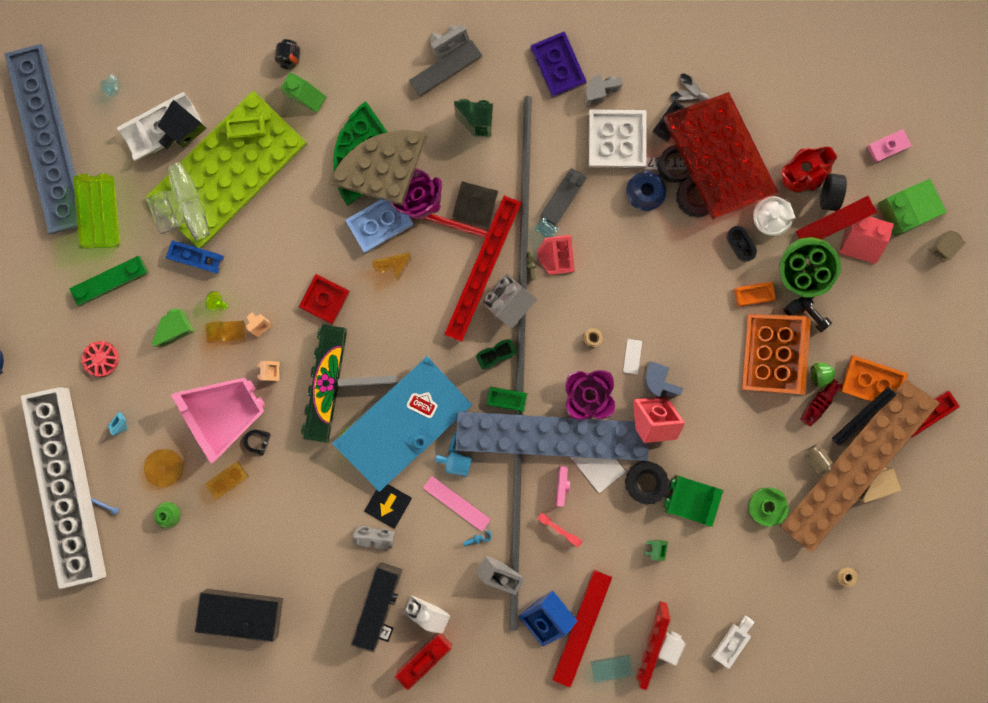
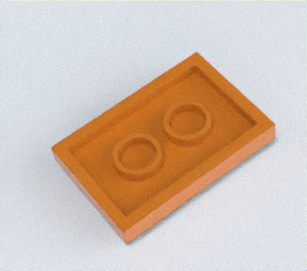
M852 355L850 356L842 388H840L839 392L872 402L887 387H890L895 392L907 379L908 373Z

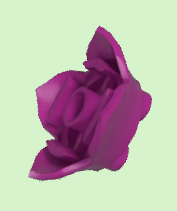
M415 168L403 205L391 202L390 204L398 212L407 214L415 219H421L436 213L441 208L442 180L439 177H434L432 180L425 171Z
M595 370L591 373L575 371L567 376L565 382V390L568 395L566 409L571 418L577 420H585L588 417L605 419L613 415L615 400L611 392L614 388V380L610 372L604 370ZM586 390H587L588 392H590V390H592V391L594 392V393L592 394V396L594 397L592 400H591V399H588V400H587V399L585 398V397H586V394H585V391H586Z

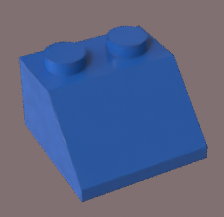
M554 591L539 598L519 615V618L542 647L566 636L577 623L575 617Z

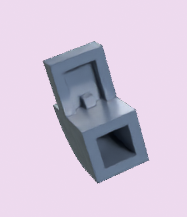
M650 361L644 373V384L648 392L655 397H660L662 391H664L663 395L675 398V395L681 396L683 388L665 382L669 367Z

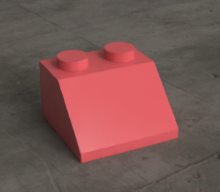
M868 217L847 227L839 253L876 264L889 243L894 224Z
M667 397L634 399L635 428L644 443L678 439L685 422Z

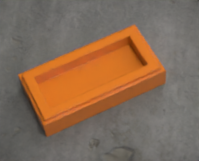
M773 281L734 288L737 307L776 300Z

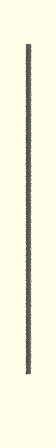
M531 96L524 97L519 284L524 289H527ZM526 313L518 321L516 391L524 392ZM516 411L515 415H523V412ZM514 454L511 569L519 573L522 454ZM518 592L516 595H510V630L512 631L517 630Z

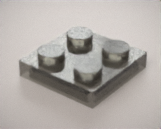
M462 181L452 219L489 228L498 190Z

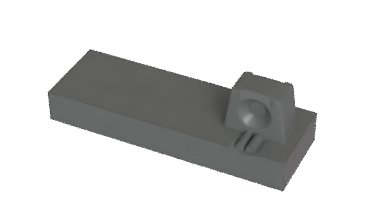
M570 168L540 216L556 226L587 177Z

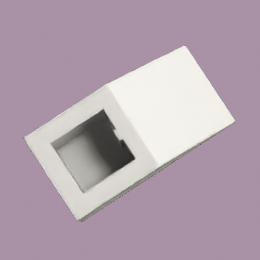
M414 596L410 597L403 613L426 631L443 634L450 615L439 607Z

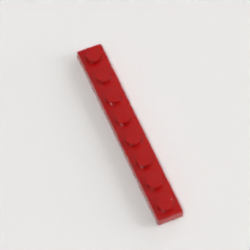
M503 196L444 333L445 336L460 342L463 341L521 206V202L508 196Z

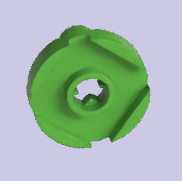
M759 488L749 499L748 512L752 519L760 525L769 527L780 524L788 515L789 507L786 497L775 488ZM770 501L773 509L766 512L764 504Z

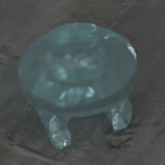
M111 74L107 80H101V90L108 96H115L120 86L117 82L118 78Z

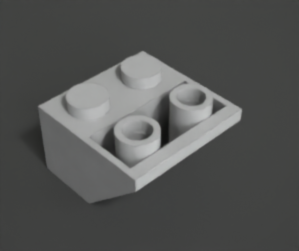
M506 274L498 281L497 286L487 294L482 303L497 318L512 329L537 299Z

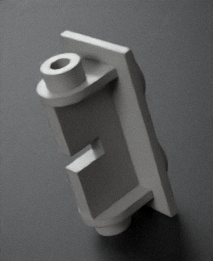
M357 526L353 535L354 543L357 546L371 547L372 541H374L375 548L392 549L395 531Z

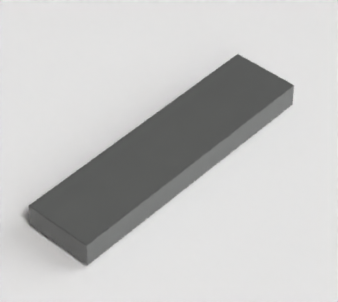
M470 40L411 78L409 82L418 96L421 97L482 58V54L475 43Z

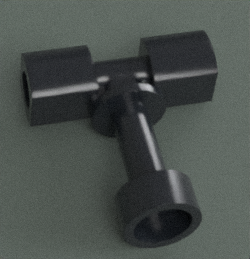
M812 283L806 290H812L818 286ZM800 296L797 300H792L783 308L784 312L789 316H794L800 310L801 312L807 311L816 321L815 327L820 333L832 324L828 317L823 319L812 306L814 304L812 299L815 297Z

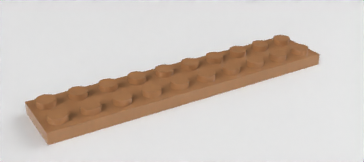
M907 379L895 391L896 396L876 413L831 466L832 469L824 474L780 526L811 553L939 405L938 401Z

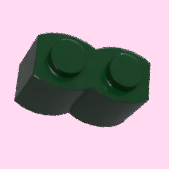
M505 339L498 342L493 348L481 350L476 355L481 369L487 370L497 365L499 361L511 359L517 351L511 339Z

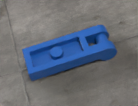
M171 240L166 258L219 274L220 268L218 267L220 261H223L224 256ZM208 257L213 259L211 265L206 264Z

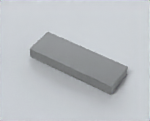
M398 376L338 379L339 387L398 383Z

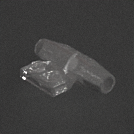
M182 163L168 166L167 170L172 192L161 191L146 198L159 233L164 235L179 228L185 222L195 240L208 237L210 234L205 210L192 179Z

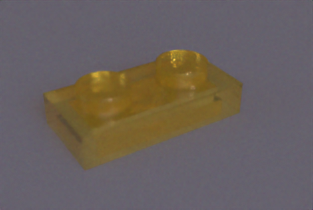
M236 461L205 483L215 500H217L246 480L249 475L240 462Z

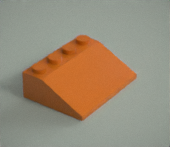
M748 314L742 390L805 395L811 327L810 318L807 316Z

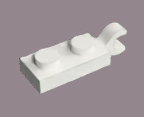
M744 615L739 627L733 624L712 654V657L730 669L750 640L751 636L747 632L753 626L754 621Z

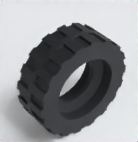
M693 174L688 176L680 184L676 192V202L679 205V209L690 217L699 218L700 216H706L716 208L720 201L719 185L709 175ZM694 187L704 188L707 192L706 202L701 205L693 204L689 199L690 190Z
M641 461L636 463L627 472L625 487L628 494L635 501L646 505L655 504L666 496V492L669 490V479L667 473L658 464L650 461ZM644 473H650L656 479V487L651 492H643L638 487V478Z

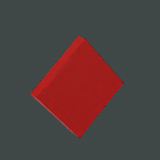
M315 274L298 307L333 325L350 291Z

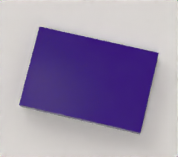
M565 31L530 45V49L552 98L587 83Z

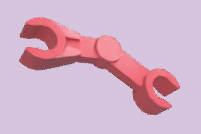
M541 512L537 518L540 522L550 525L560 535H564L573 545L578 548L583 542L580 538L566 532L563 528L551 522V518Z

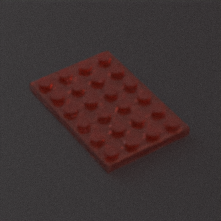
M729 92L664 116L663 119L712 220L779 193Z

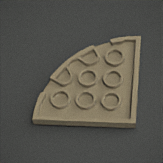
M409 130L392 131L364 141L344 157L333 173L329 183L332 186L402 206L427 138L426 133Z

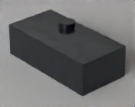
M380 562L377 566L351 645L371 652L375 651L391 605L395 606L398 594L395 592L403 569Z
M205 589L200 592L195 632L273 642L279 634L283 598Z

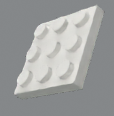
M589 110V167L646 168V110Z

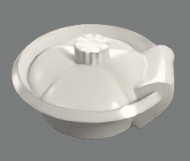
M769 196L760 200L753 212V220L756 227L762 233L770 236L785 233L790 228L793 220L796 219L791 203L776 196Z

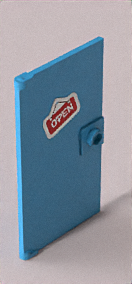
M426 356L332 444L380 492L457 420L458 412H466L472 404L430 358Z

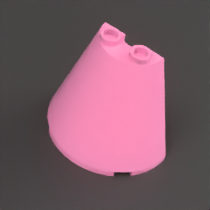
M240 378L171 395L188 428L210 463L215 462L264 412L265 404L260 397H255L253 391L256 389L250 380L247 382L245 378Z

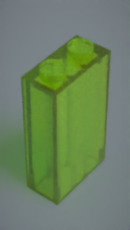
M80 173L77 176H73L79 249L119 247L120 236L114 176H109L107 173H100L97 176Z

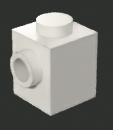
M673 631L670 634L666 632L658 658L677 665L685 646V642L681 639L682 636Z

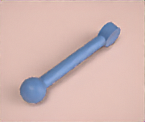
M91 498L92 503L111 511L113 515L119 513L118 508H112Z

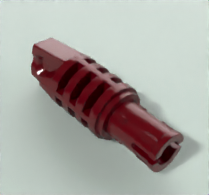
M833 379L823 391L818 392L813 400H811L800 417V420L806 426L811 427L833 403V397L842 388V384H838L839 381Z

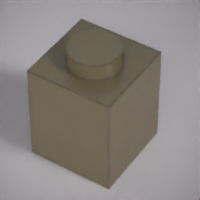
M950 230L943 233L930 247L929 251L943 263L951 260L966 242L962 240L960 234Z

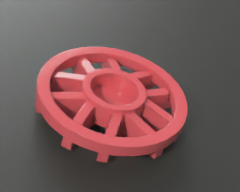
M97 341L90 343L84 349L81 363H83L84 370L96 377H104L110 375L116 369L119 355L112 344ZM105 346H108L109 348L106 350V352H103ZM91 348L94 349V354L90 351ZM111 351H113L115 357L108 356V355L110 354ZM109 359H115L114 364L108 363ZM92 361V364L87 366L86 362ZM106 365L111 366L112 368L109 371H107ZM95 367V373L92 372L90 369ZM99 367H102V374H99Z

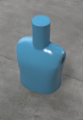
M451 452L448 457L436 455L435 462L444 464L447 473L464 477L468 476L472 461L471 457L457 452Z

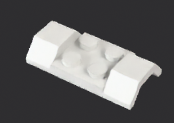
M184 92L117 127V130L127 142L134 161L164 148L158 141L165 132L158 127V123L173 100L202 123L193 104Z

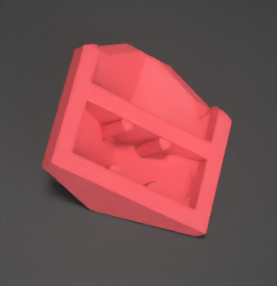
M571 235L545 238L537 249L538 261L547 273L552 275L575 272Z

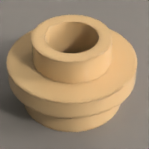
M591 328L585 332L584 342L587 346L597 347L602 343L603 335L598 329ZM590 335H595L596 341H591Z
M844 567L839 570L837 579L841 585L851 587L857 582L858 577L854 569ZM850 574V580L846 581V575Z

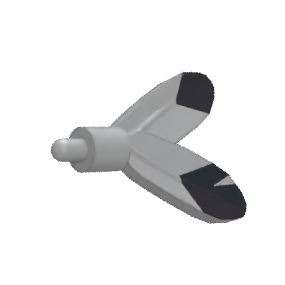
M684 73L681 74L680 79L687 90L675 91L671 94V98L676 101H692L697 99L704 102L712 101L707 94L701 92L695 81Z

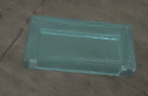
M629 655L591 661L594 682L633 676Z

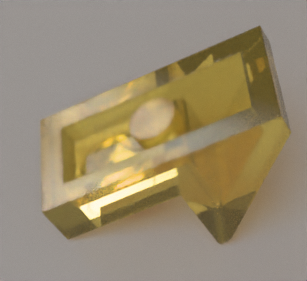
M410 252L372 260L373 268L376 271L379 270V272L390 271V267H393L395 278L398 281L412 257Z
M215 321L205 324L206 343L245 340L244 321Z

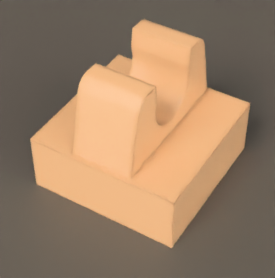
M252 312L247 316L250 323L246 327L256 337L262 335L272 326L269 320L261 314L255 316Z
M260 361L257 365L260 368V375H257V378L262 381H279L280 362Z

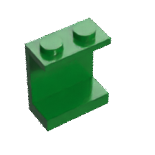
M675 475V478H671L669 483L671 491L669 497L666 496L663 503L664 512L713 527L724 490Z

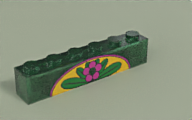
M322 324V327L318 329L317 340H319V345L314 351L316 363L311 369L313 382L312 385H309L307 394L310 400L309 404H306L304 415L307 418L306 423H303L301 434L304 435L303 439L325 443L330 440L338 391V379H340L348 330L344 327Z

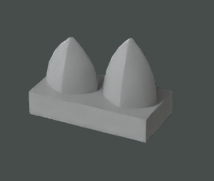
M463 24L459 27L449 26L448 32L444 36L432 33L430 38L431 47L438 61L470 41Z

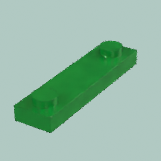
M136 256L69 288L76 305L82 306L149 273L141 256Z

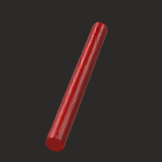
M435 214L422 218L486 238L488 233L486 230Z

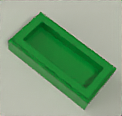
M490 386L486 405L525 412L528 393Z

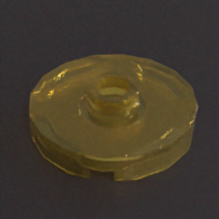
M156 450L150 453L145 460L144 475L154 486H171L182 477L183 460L174 450ZM162 464L165 466L164 471L160 470Z

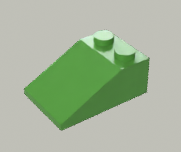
M931 179L918 183L878 202L887 222L894 224L892 228L894 236L946 213Z

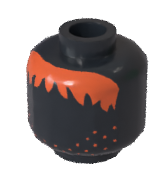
M283 39L282 42L276 45L275 61L280 64L281 68L290 70L299 64L300 47L293 40Z

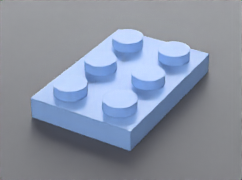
M384 200L375 202L345 220L364 253L371 251L414 226L409 215L398 212L390 202Z

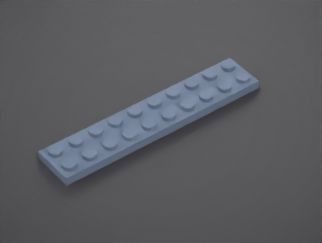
M42 44L4 53L48 233L55 234L88 225L45 47Z
M458 412L456 451L648 461L649 442H643L636 431L635 422L577 420L562 417Z

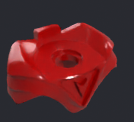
M827 146L814 149L808 147L805 149L801 148L792 160L782 168V182L784 186L795 193H800L807 189L814 191L821 187L826 176L832 171L837 154L832 147ZM809 163L812 169L805 172L802 170L801 165Z

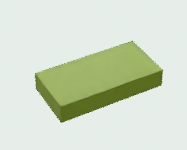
M263 115L225 119L228 140L266 136Z

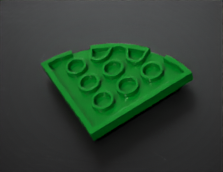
M366 101L357 107L349 116L343 129L340 130L334 148V172L344 157L359 144L374 136L388 132ZM338 187L341 197L347 206L363 196V194Z

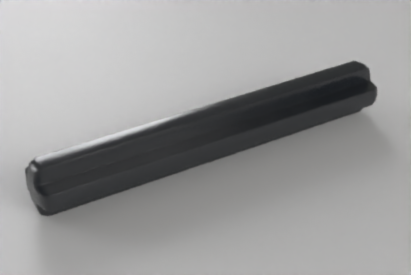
M887 387L834 435L832 440L838 446H841L892 400L896 393L890 387Z

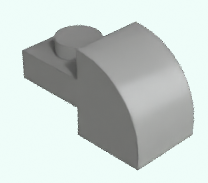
M601 74L592 78L585 93L586 106L604 102L607 93L621 90L623 85L622 78L611 76L603 81Z

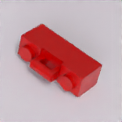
M436 633L396 671L395 678L406 690H410L452 649V644L443 634Z

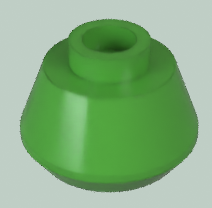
M815 362L811 366L814 384L817 387L823 388L831 383L833 378H835L834 368L826 363Z
M172 502L161 503L154 511V520L162 528H172L180 520V510Z

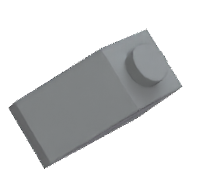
M488 556L484 557L476 571L484 584L516 595L525 580L523 576L503 562Z

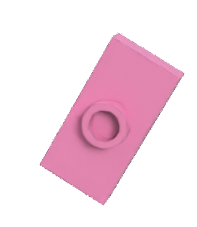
M904 129L869 144L867 147L874 162L877 163L911 147V144Z
M565 466L559 467L555 501L557 506L563 507L565 492L569 493L570 481H567L568 467Z

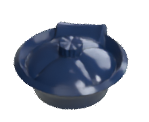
M644 170L629 180L626 195L630 204L636 209L651 211L663 203L666 196V187L660 175Z

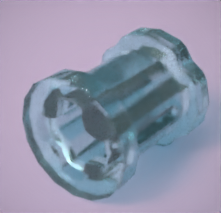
M546 217L534 229V231H539L546 238L554 237L559 230L558 227L555 228L551 225Z

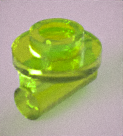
M211 291L205 298V305L210 310H216L218 307L226 310L228 304L222 300L219 292Z

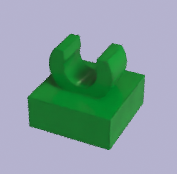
M647 541L646 544L652 545L653 548L651 552L645 551V554L651 556V560L665 561L668 541Z

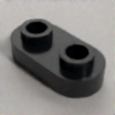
M741 226L732 227L727 232L726 238L737 258L742 262L753 260L757 255V249L748 233ZM733 234L739 236L738 240L733 238ZM743 250L748 251V256L743 255Z

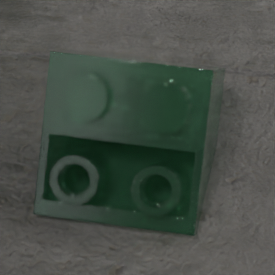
M468 99L454 101L455 116L473 136L492 137L493 103H489L486 100L470 102Z

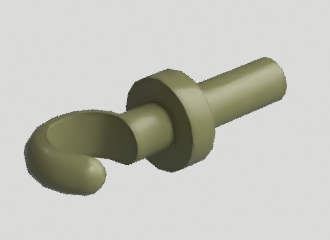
M528 251L529 265H527V269H530L531 280H536L534 270L536 264L533 263V253Z

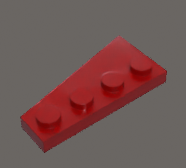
M659 601L651 633L648 637L647 648L643 652L642 666L638 668L636 674L639 688L646 691L671 620L668 606L665 602Z

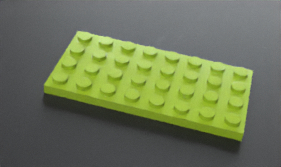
M252 91L146 197L197 248L203 249L307 145V142L260 96ZM264 116L266 136L227 139L225 119Z

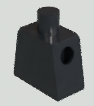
M173 100L158 123V127L165 132L158 142L167 150L174 142H177L181 147H185L205 131L206 127Z

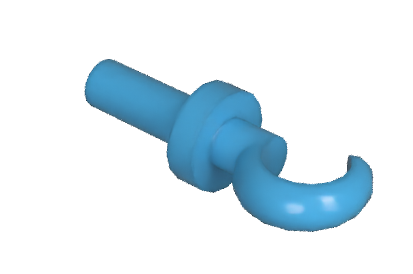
M489 530L486 531L490 535L487 540L482 535H474V538L463 542L464 547L473 543L480 544L481 540L489 542L492 538L491 532Z

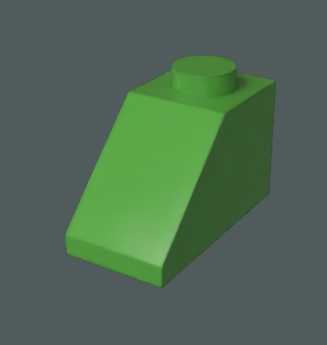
M289 72L280 88L285 96L318 113L326 99V95L306 80Z
M175 308L166 312L167 315L161 317L152 341L154 347L160 348L194 332L185 311Z

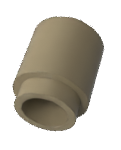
M816 444L804 452L806 455L805 459L816 473L821 472L825 474L832 469L831 464L833 462L822 447H818Z

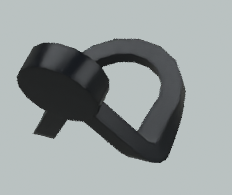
M251 430L244 437V445L247 450L263 456L271 434L262 430ZM257 433L266 437L260 450L249 446L248 438L250 435Z

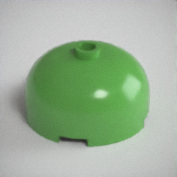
M808 237L793 242L785 249L780 258L779 272L788 290L802 297H816L833 288L832 286L841 273V262L837 252L829 243L822 239ZM805 259H810V262L806 264ZM812 283L818 286L815 289L806 290Z

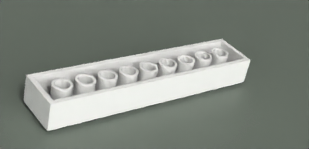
M58 387L23 395L21 400L58 587L61 589L106 577V571L69 388Z

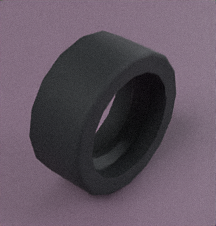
M683 145L669 146L662 152L658 160L657 168L659 174L670 183L684 181L692 174L695 168L694 154ZM678 153L686 159L687 168L685 172L674 175L667 170L665 162L670 154Z
M830 173L826 176L820 196V207L823 210L837 211L842 207L847 190V178L845 175Z

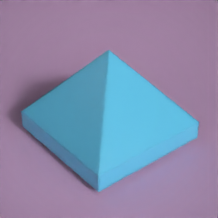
M118 412L108 425V429L113 436L127 430L126 419L121 412Z

